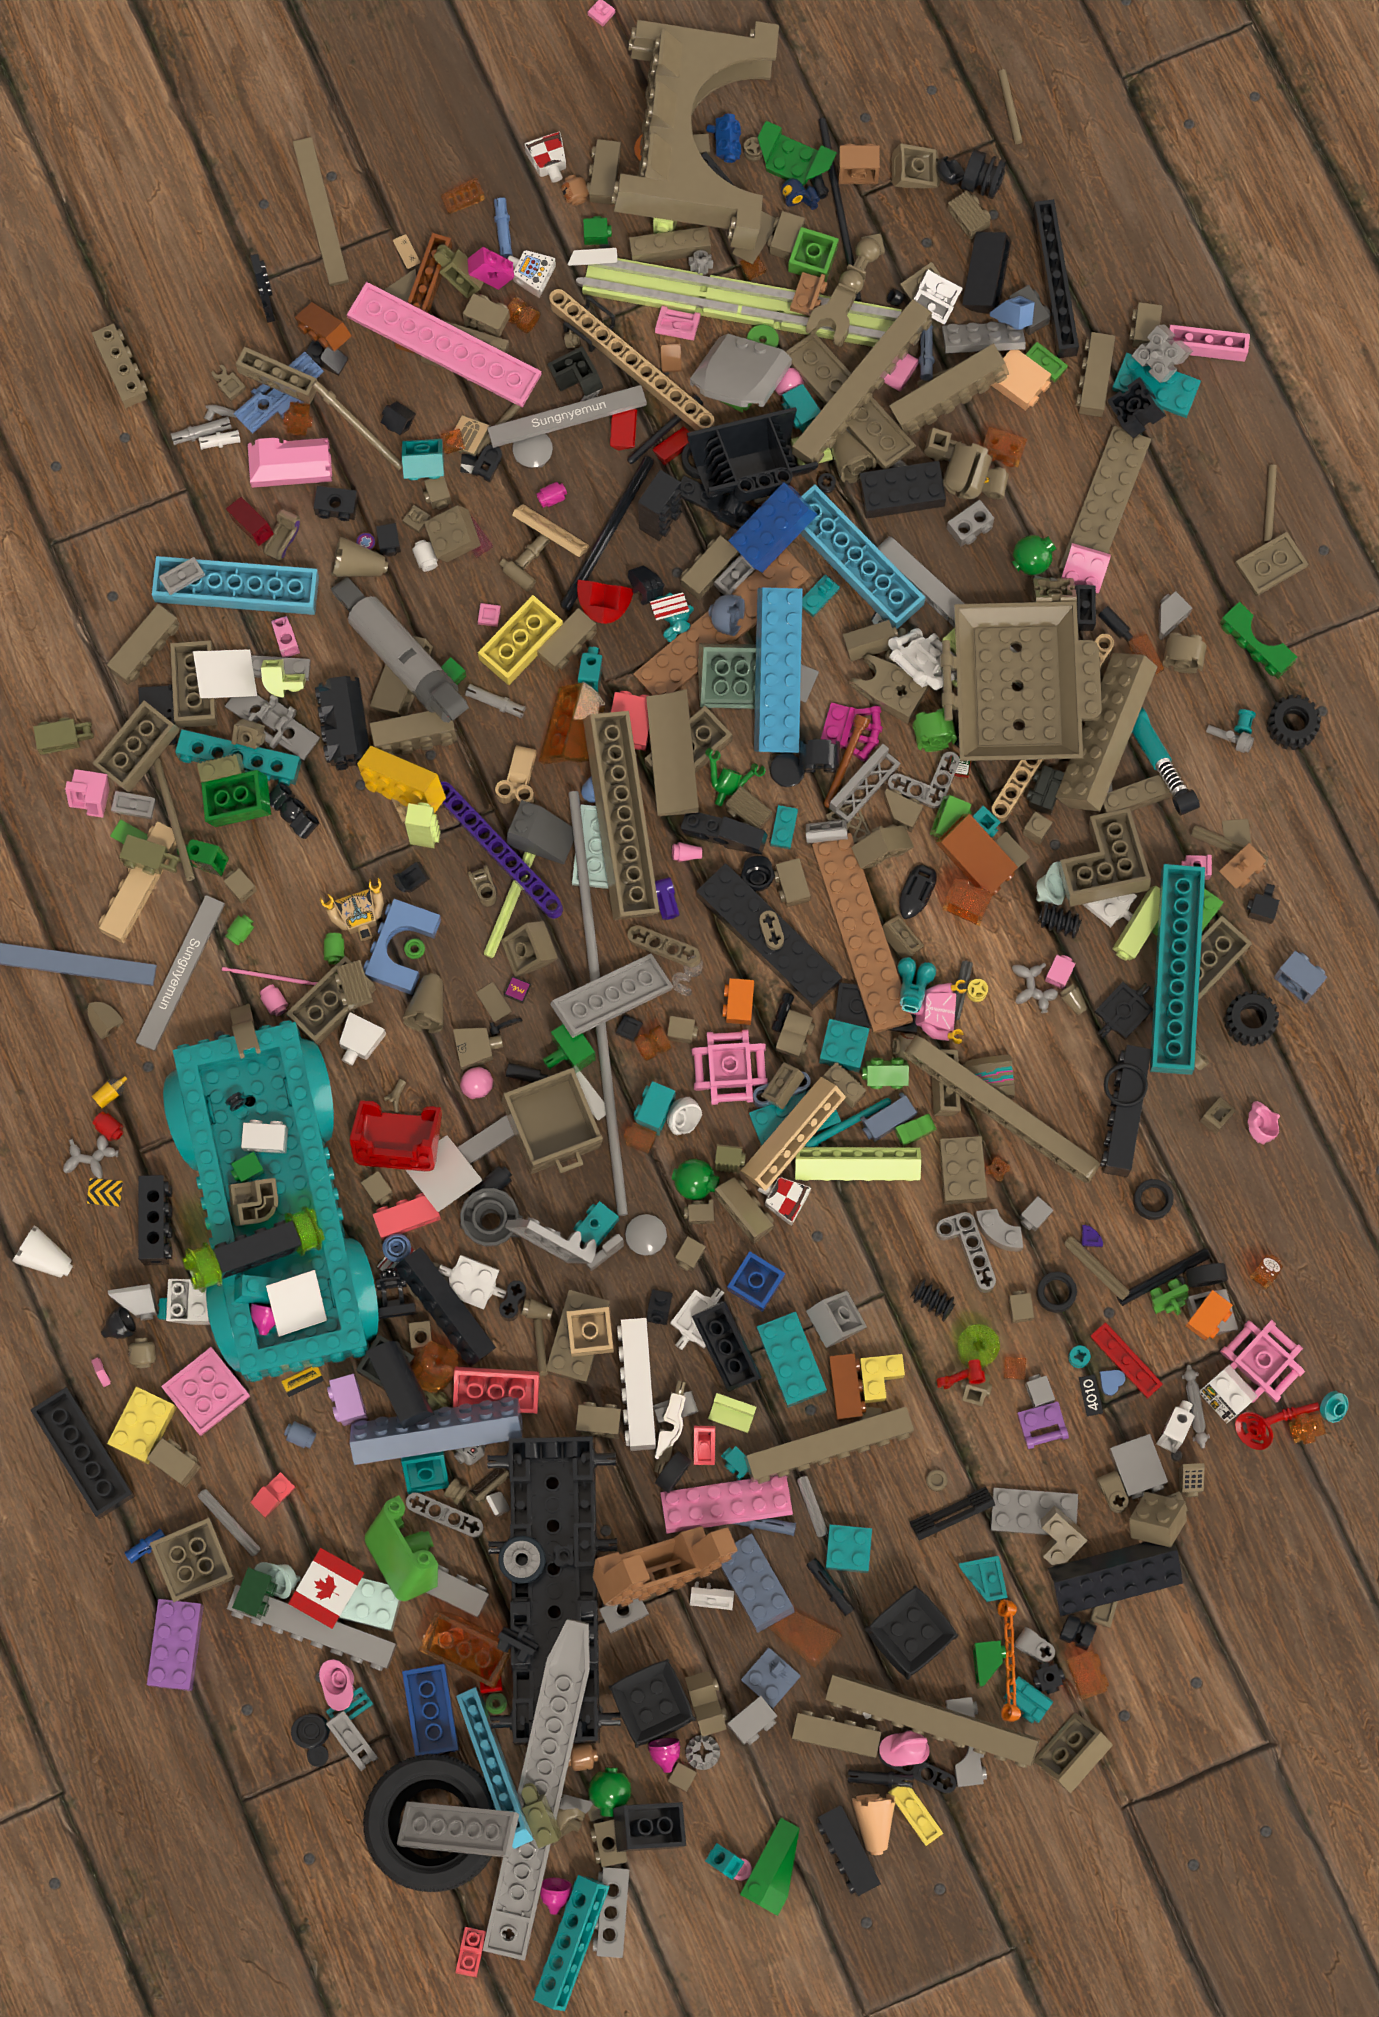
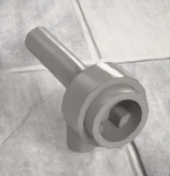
M1208 725L1206 730L1207 733L1237 744L1236 750L1242 753H1249L1254 742V737H1251V734L1244 731L1240 736H1237L1231 730L1224 731Z

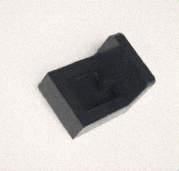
M415 862L403 872L393 875L396 887L402 892H413L430 879L420 862Z
M652 1289L647 1322L667 1325L673 1293Z

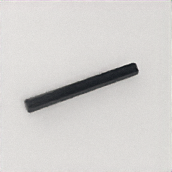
M1203 1248L1128 1289L1129 1295L1123 1300L1117 1296L1118 1302L1121 1306H1124L1186 1272L1187 1269L1208 1260L1211 1257L1209 1251Z

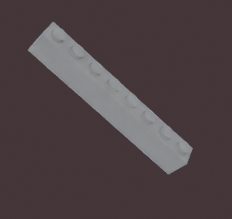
M239 1585L235 1586L227 1607L228 1610L232 1611L231 1616L243 1619L246 1616L251 1618L250 1623L261 1627L265 1623L270 1625V1630L279 1634H282L283 1631L291 1633V1638L301 1642L303 1638L311 1641L310 1645L322 1649L324 1645L331 1648V1653L342 1656L343 1653L351 1655L350 1660L362 1664L363 1660L370 1662V1667L382 1671L383 1668H389L397 1644L338 1622L331 1629L293 1606L269 1597L267 1602L270 1605L267 1615L265 1617L262 1616L261 1620L232 1608L240 1589Z

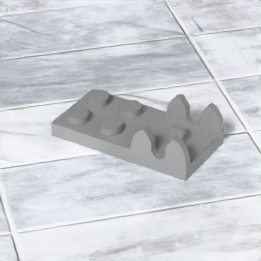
M517 1218L516 1220H507L506 1229L567 1263L591 1264L596 1252V1242L594 1239H590L585 1243L584 1248L581 1249L580 1231L573 1232L565 1240L560 1236L559 1231L549 1227H542L539 1225L540 1222L533 1218H528V1220Z

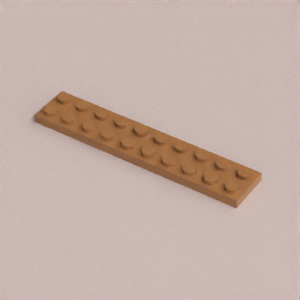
M785 549L763 573L756 570L730 594L741 596L745 601L744 618L739 619L737 626H741L735 636L718 632L711 622L708 611L694 622L687 632L681 633L633 674L634 678L651 696L678 691L698 674L699 643L733 644L757 624V588L799 589L811 579L810 573Z
M848 833V839L813 843L812 849L872 1032L875 1034L913 1023L911 1013L903 1011L900 1005L902 985L864 871L860 868L851 848L855 845L852 835Z

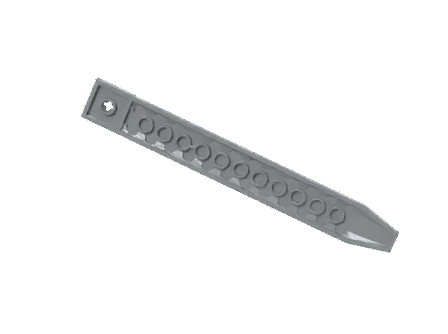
M568 1618L546 1661L517 1793L523 1807L525 1802L522 1796L523 1787L526 1783H533L539 1795L545 1794L555 1820L557 1819L590 1670L589 1623ZM534 1839L515 1849L512 1847L510 1858L503 1857L483 1951L525 1961L551 1844L538 1849ZM511 1929L515 1936H511L508 1939L503 1931Z

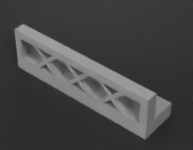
M882 744L831 800L829 809L843 820H846L847 823L853 819L900 766L901 763L888 753V747ZM885 758L893 764L890 770H881L880 763ZM870 775H879V782L876 785H868L867 778ZM865 789L866 797L855 800L854 792ZM844 804H852L853 811L848 816L839 810Z

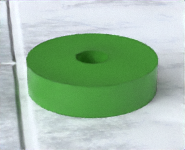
M757 325L749 331L747 336L748 340L761 343L760 339H765L766 342L763 344L778 348V334L769 325Z

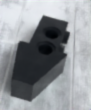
M699 812L685 814L681 825V830L687 837L720 844L727 849L760 855L763 853L768 837L767 833L759 828L725 816L720 818Z

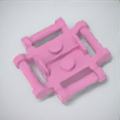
M748 1029L742 1030V1032L713 1034V1032H707L708 1047L691 1049L695 1065L696 1083H694V1090L711 1089L712 1105H718V1102H753L752 1086L760 1087L768 1084L764 1058L766 1044H749ZM718 1041H743V1043L714 1045V1042ZM750 1052H756L758 1078L752 1079ZM702 1055H708L710 1081L704 1082ZM746 1087V1093L717 1094V1089Z
M1248 1320L1244 1324L1243 1330L1227 1347L1224 1346L1220 1352L1232 1362L1230 1366L1234 1370L1238 1367L1246 1377L1259 1386L1254 1391L1258 1397L1265 1392L1277 1403L1281 1399L1280 1395L1298 1376L1301 1377L1305 1372L1293 1360L1303 1348L1299 1344L1296 1345L1275 1326L1276 1323L1273 1320L1262 1331ZM1250 1333L1256 1336L1254 1340L1237 1357L1233 1352ZM1268 1333H1272L1291 1353L1286 1352ZM1289 1366L1292 1371L1273 1390L1270 1387L1271 1383Z

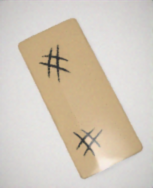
M406 234L393 240L407 269L421 263Z

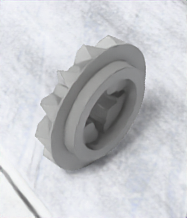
M696 1736L690 1740L686 1747V1758L690 1765L696 1769H710L719 1760V1745L710 1736ZM701 1743H703L705 1750L712 1751L706 1754L705 1762L701 1759V1755L693 1754V1752L700 1750Z

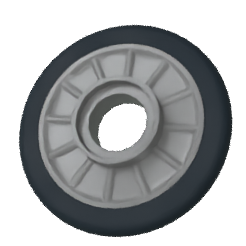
M513 1537L506 1541L500 1549L498 1556L500 1570L507 1579L515 1583H528L535 1580L545 1567V1552L540 1543L531 1537ZM524 1553L528 1556L526 1565L520 1566L516 1563V1556L518 1554Z

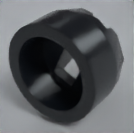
M894 288L887 295V303L893 306L900 305L904 300L903 293Z

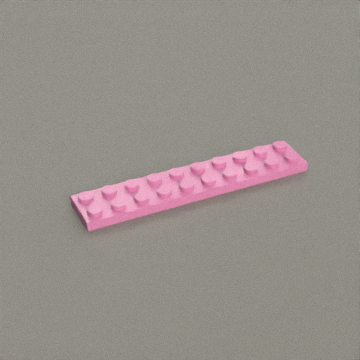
M368 282L365 283L347 314V318L520 407H523L542 375L540 370Z

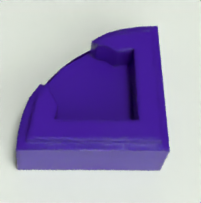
M1082 1225V1246L1102 1248L1103 1241L1098 1232L1088 1225Z

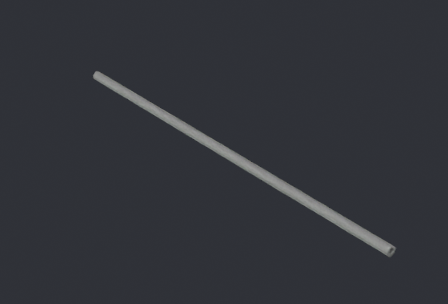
M571 791L569 792L590 982L600 978L579 792ZM606 1022L596 1026L617 1215L625 1216L628 1215Z

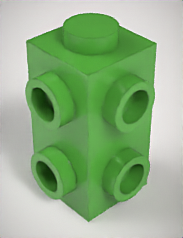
M871 1058V1061H865V1067H862V1080H865L867 1086H870L872 1089H881L883 1086L901 1089L903 1086H909L908 1062L903 1058H892L891 1061H883L882 1058Z

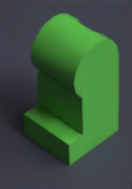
M926 1114L916 1120L895 1127V1133L902 1147H905L931 1134L937 1128L930 1114Z

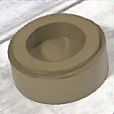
M941 1470L931 1471L926 1478L928 1488L936 1492L943 1490L948 1482L946 1474Z

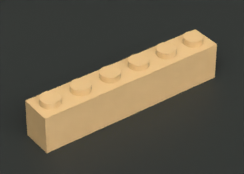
M158 821L155 826H151L147 834V841L167 847L168 854L172 855L177 846L172 828ZM128 868L129 874L126 879H122L120 882L117 896L113 897L109 903V911L99 921L100 931L124 944L160 878V874L154 873V875L144 873L141 868Z
M820 1077L742 1168L741 1172L753 1184L766 1191L846 1096L835 1084Z

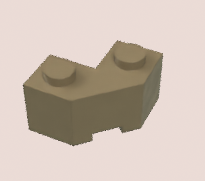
M710 1671L686 1677V1685L702 1737L726 1730L725 1720H728L725 1707L720 1708L716 1694V1691L719 1690L717 1679H712Z

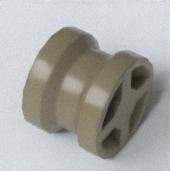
M757 137L748 138L744 144V156L751 162H756L763 156Z
M455 1478L446 1489L444 1496L452 1498L454 1503L458 1505L467 1494L469 1487L466 1485L462 1486L459 1480Z

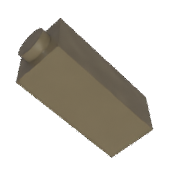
M890 620L843 634L851 662L864 658L865 655H874L890 650L889 640L893 637L899 638L896 626L891 627Z

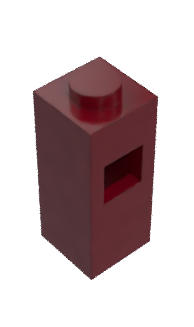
M242 497L226 508L232 521L258 546L274 535L268 522Z

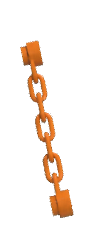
M1003 1599L999 1602L997 1608L998 1614L1004 1617L1007 1704L1003 1706L1001 1716L1005 1721L1014 1722L1021 1716V1711L1016 1706L1013 1616L1016 1614L1017 1607L1013 1601ZM1011 1629V1636L1008 1637L1007 1630ZM1008 1643H1011V1651L1008 1650ZM1008 1657H1012V1664H1009ZM1009 1671H1012V1678L1009 1676ZM1009 1685H1013V1692H1010Z

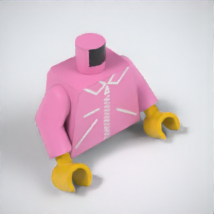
M958 980L955 985H952V983L938 984L925 990V998L921 1008L917 1013H911L916 1014V1025L922 1027V1030L932 1039L945 1041L952 1039L955 1044L962 1042V1039L955 1038V1035H964V1033L960 1029L954 1030L956 993H953V991L961 994L965 993L967 989H958L959 984L966 983L964 980Z

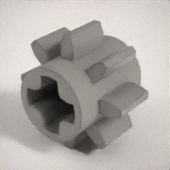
M704 250L694 252L693 257H689L690 271L697 272L698 274L703 273V275L707 274L708 268L713 269L712 255H708Z

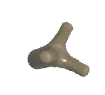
M399 1079L394 1090L384 1097L385 1101L393 1102L395 1113L399 1112V1098L406 1085V1082L402 1079Z

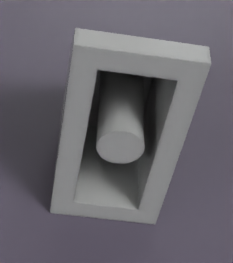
M1176 591L1172 595L1167 594L1160 601L1158 633L1160 640L1175 629L1192 611V607Z

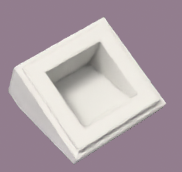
M501 1492L486 1496L495 1516L499 1517L510 1510Z

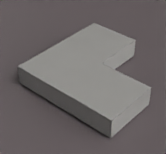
M616 1234L603 1244L602 1250L595 1254L592 1263L586 1264L589 1270L593 1271L624 1246L623 1238Z

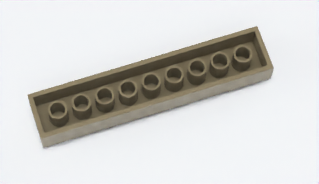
M629 711L590 714L583 719L613 920L653 916L659 913V905Z

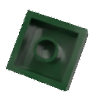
M248 1567L232 1608L261 1620V1617H265L270 1605L267 1603L269 1597L274 1596L278 1584L275 1583L276 1579Z

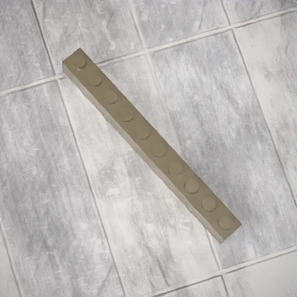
M912 299L794 443L792 454L805 464L819 463L822 460L825 450L827 448L830 449L835 444L837 435L845 432L851 418L855 419L861 410L860 407L871 400L872 393L875 389L881 388L887 374L891 375L896 369V363L907 356L909 347L916 345L923 330L927 331L932 324V312Z
M838 1673L832 1675L825 1699L831 1701L830 1705L842 1708L846 1706L851 1708V1712L863 1715V1712L871 1714L872 1719L878 1721L886 1719L892 1721L891 1725L903 1728L905 1725L911 1727V1731L922 1735L924 1732L933 1734L932 1738L940 1741L945 1739L953 1741L952 1744L958 1747L965 1748V1745L973 1747L974 1752L984 1755L988 1752L994 1754V1758L1001 1761L1010 1759L1015 1761V1765L1027 1768V1765H1033L1040 1738Z

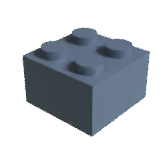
M1294 951L1278 970L1274 979L1306 1004L1322 986L1327 976L1324 975L1325 971L1322 968L1312 965L1305 954Z

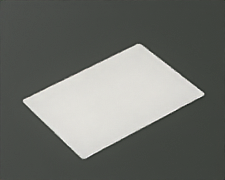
M448 1136L443 1137L438 1142L436 1164L432 1171L406 1170L437 1212L482 1181Z

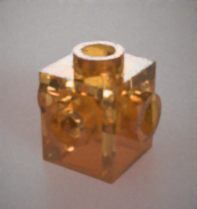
M290 402L289 413L284 414L283 425H287L286 433L307 435V428L312 427L313 416H309L310 404Z
M1303 1413L1295 1416L1296 1420L1288 1423L1294 1443L1303 1441L1304 1445L1316 1442L1315 1438L1326 1434L1320 1414L1308 1416V1413Z

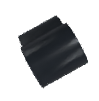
M517 1280L512 1281L508 1285L507 1298L501 1303L499 1308L501 1317L509 1322L514 1321L518 1317L519 1304L525 1299L527 1294L525 1285ZM520 1287L522 1293L514 1296L512 1289ZM512 1306L514 1313L506 1315L504 1309Z

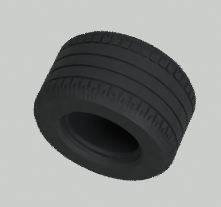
M416 1755L392 1766L390 1770H387L379 1778L377 1784L372 1788L363 1815L364 1839L375 1864L388 1878L397 1884L422 1892L448 1891L471 1881L486 1867L492 1856L453 1852L443 1858L429 1859L415 1854L408 1847L397 1845L400 1832V1817L406 1802L421 1791L442 1789L454 1794L464 1807L496 1810L485 1778L468 1764L447 1755Z

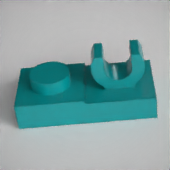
M825 574L802 598V609L814 617L840 590V587Z

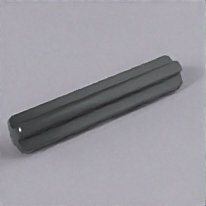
M962 961L958 980H964L966 983L959 984V990L967 989L973 966V963L970 961ZM955 991V1020H959L966 992L961 994Z

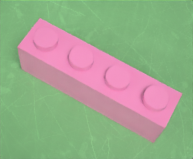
M1170 325L1169 329L1175 334L1173 340L1175 342L1183 341L1193 351L1190 354L1192 356L1243 362L1246 360L1250 334Z

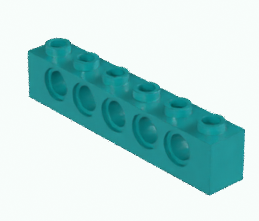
M181 729L175 753L182 762L191 763L193 761L198 763L214 759L213 755L217 751H222L223 756L240 753L243 757L245 773L258 770L267 776L268 781L271 779L286 786H290V784L296 785L302 763L299 756L260 747L253 749L240 744L234 745L231 744L232 741ZM196 747L204 748L201 753H194ZM257 760L263 761L260 767H254L253 763ZM275 765L283 766L279 772H274L272 769Z
M577 1876L573 1884L571 1896L565 1906L562 1921L558 1926L557 1935L551 1945L548 1960L543 1967V1974L536 1987L534 2001L553 2010H566L610 1886L591 1877Z

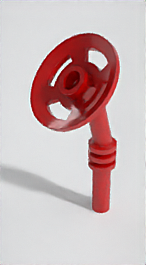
M1316 1402L1297 1408L1292 1406L1291 1409H1282V1412L1266 1418L1253 1412H1244L1237 1417L1235 1422L1237 1435L1248 1447L1264 1450L1273 1441V1431L1270 1425L1282 1420L1288 1421V1418L1292 1420V1417L1296 1419L1297 1416L1320 1410L1319 1403ZM1242 1422L1247 1423L1248 1433L1244 1432ZM1266 1427H1267L1268 1432H1269V1437H1268V1435L1266 1434ZM1252 1438L1258 1441L1263 1440V1443L1255 1442L1252 1440Z

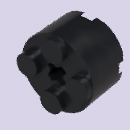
M813 739L808 740V744L803 745V741H800L799 767H803L805 773H815L816 769H824V773H836V768L840 767V742L836 741V744H831V740Z

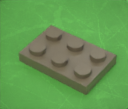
M1288 532L1235 562L1256 596L1307 568L1309 565Z

